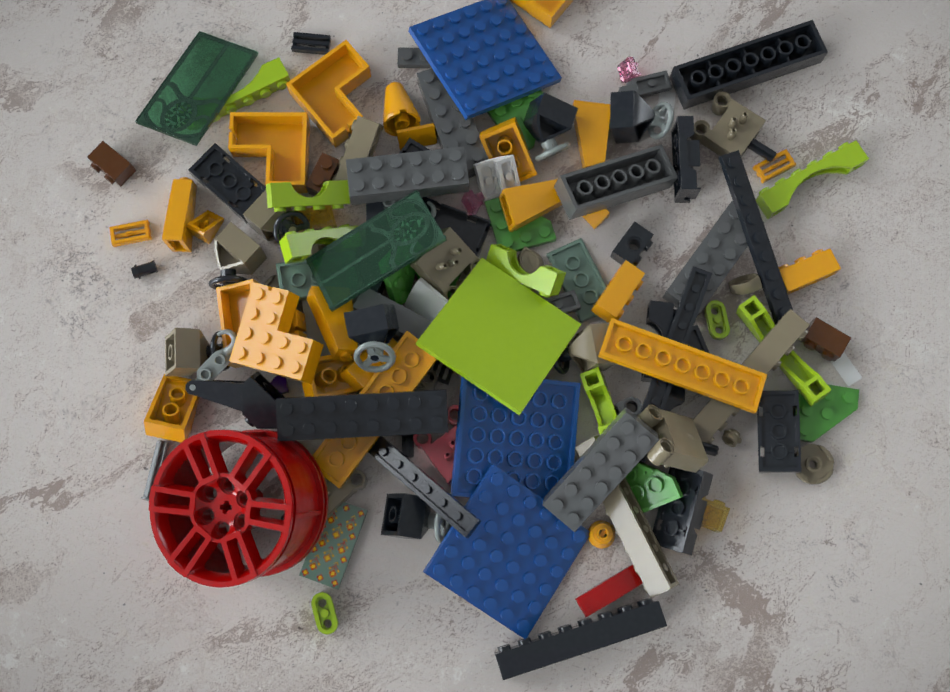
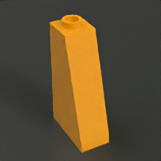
M574 100L572 106L578 108L574 127L583 169L605 162L610 123V104Z
M187 177L173 179L162 234V240L172 252H192L193 235L188 230L187 223L195 218L197 186L192 179Z
M558 179L502 190L499 200L509 232H513L562 206L554 188Z
M311 286L307 295V302L332 359L344 362L353 361L358 343L348 337L344 318L345 312L353 311L352 300L332 312L320 286ZM325 287L334 306L351 296V289Z

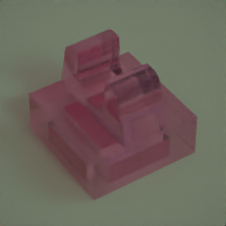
M627 57L617 66L622 83H627L632 78L641 76V72H638L637 69L639 64L635 62L634 57Z
M471 189L469 192L464 193L461 202L469 215H475L483 204L482 201L485 200L482 192L474 194Z

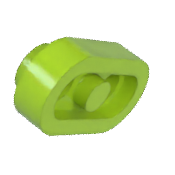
M713 300L707 304L704 310L708 331L713 339L722 340L730 332L727 312L722 302ZM711 309H715L717 314H712ZM715 328H720L722 332L717 333Z
M317 593L311 601L317 628L322 634H332L339 625L333 599L328 593ZM321 599L326 600V605L324 607H321L319 605V601ZM327 619L331 620L332 625L329 628L325 626V621Z

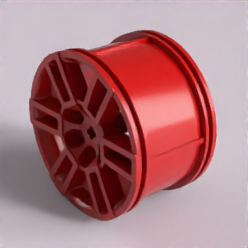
M210 430L198 433L182 441L166 457L151 486L148 509L150 511V522L154 538L168 564L180 575L193 582L209 587L222 588L241 585L258 577L274 575L286 571L301 562L313 550L324 530L328 514V491L319 464L308 449L297 440L278 441L277 431ZM236 443L247 445L233 470L229 472L222 453ZM259 453L262 454L263 458L250 476L246 478L245 475ZM272 468L275 469L279 476L285 499L263 497V493L258 489V486ZM214 489H216L217 492L216 498L213 494ZM260 509L285 511L284 520L261 516ZM211 511L214 513V519L211 517ZM227 524L230 526L229 531H227L226 528ZM257 527L281 532L276 546L264 559L261 558L251 530ZM237 542H239L247 565H243ZM219 543L222 544L224 553L217 547Z

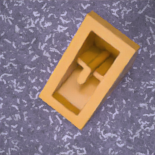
M207 210L187 223V228L194 237L210 244L224 222V218Z

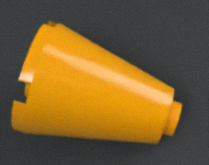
M392 82L385 88L383 114L384 131L389 135L397 136L396 130L420 126V115L404 86L398 82Z

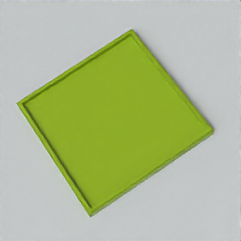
M481 258L415 345L520 415L581 326V323L484 258Z

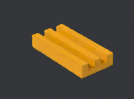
M787 149L777 153L773 161L784 155L786 158L770 167L761 170V167L771 163L767 160L753 166V170L761 178L762 184L796 166ZM787 162H790V164H788V165H786V166H784V167H782V168H780V169H778V170H776V171L770 173L769 175H767V176L764 175V174H766V173H768V172H770V171L776 169L777 167H779V166H781V165H783V164H785V163H787Z
M142 220L109 227L112 246L118 247L152 240L149 227L150 222ZM144 226H145V229H140V230H135V231L132 230V231H127V232H125V233L115 234V232H119V231H124V230H129V229H134V228H139V227H144Z

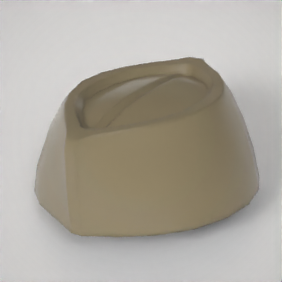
M526 246L517 256L519 265L527 273L532 274L540 266H544L542 257Z
M756 273L742 275L728 282L731 293L736 295H745L762 289L760 277Z

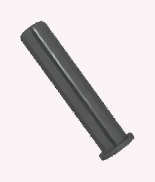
M159 440L156 443L144 496L140 498L142 500L149 501L151 486L166 457L169 445L166 441Z

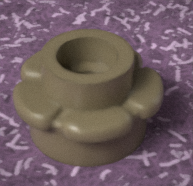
M724 430L722 440L726 445L736 447L738 443H741L742 439L737 430Z

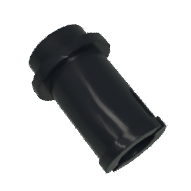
M153 260L138 266L135 264L131 271L134 279H141L142 276L157 273L158 269Z

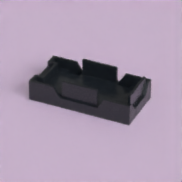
M678 116L671 131L672 162L678 179L674 182L675 203H690V199H696L701 188H697V172L693 168L701 166L699 140H687L694 135L693 116Z
M216 143L188 169L198 182L215 194L246 224L248 222L243 215L244 212L266 190V187ZM205 178L210 183L206 184L202 179ZM232 202V203L235 204L237 207H235V208L232 207L230 203Z
M421 197L430 213L431 207L427 204L428 201L440 209H436L437 212L434 217L440 229L451 227L472 252L479 257L490 230L491 221L474 214L467 215L465 211L443 203L440 204L438 201L427 197ZM415 205V208L420 213L426 214L420 207ZM431 223L427 235L433 240L434 229Z
M799 390L762 391L757 409L759 474H801ZM759 407H763L764 416H759ZM793 407H797V415L793 416ZM764 447L765 457L760 454V448ZM794 447L798 448L797 457H794Z
M670 467L668 474L676 478L683 497L659 506L652 531L660 547L692 556L697 538L694 528L699 530L701 528L707 506V501L702 500V498L709 494L713 474L702 470L694 473Z

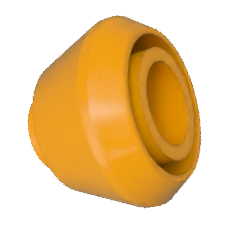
M598 520L590 525L588 540L594 547L603 549L612 545L616 534L614 527L609 522Z

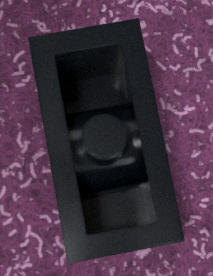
M634 221L614 248L610 257L621 265L627 260L634 266H637L642 259L641 253L644 250L647 252L652 246L653 242L651 239L654 234ZM629 244H635L638 249L632 250Z

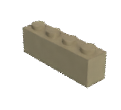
M358 116L357 120L353 121L351 137L346 140V151L344 156H341L339 159V170L337 175H334L332 181L348 180L346 159L373 157L384 127L383 125Z

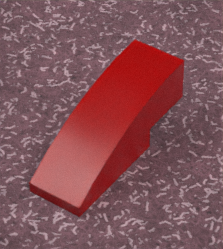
M630 565L575 598L584 616L588 617L643 584V582L635 572L633 565Z

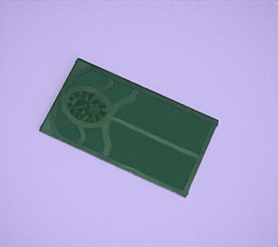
M199 31L135 120L136 124L197 146L258 56V52Z
M415 190L308 257L306 263L309 265L329 309L333 312L447 241L421 198L420 193Z

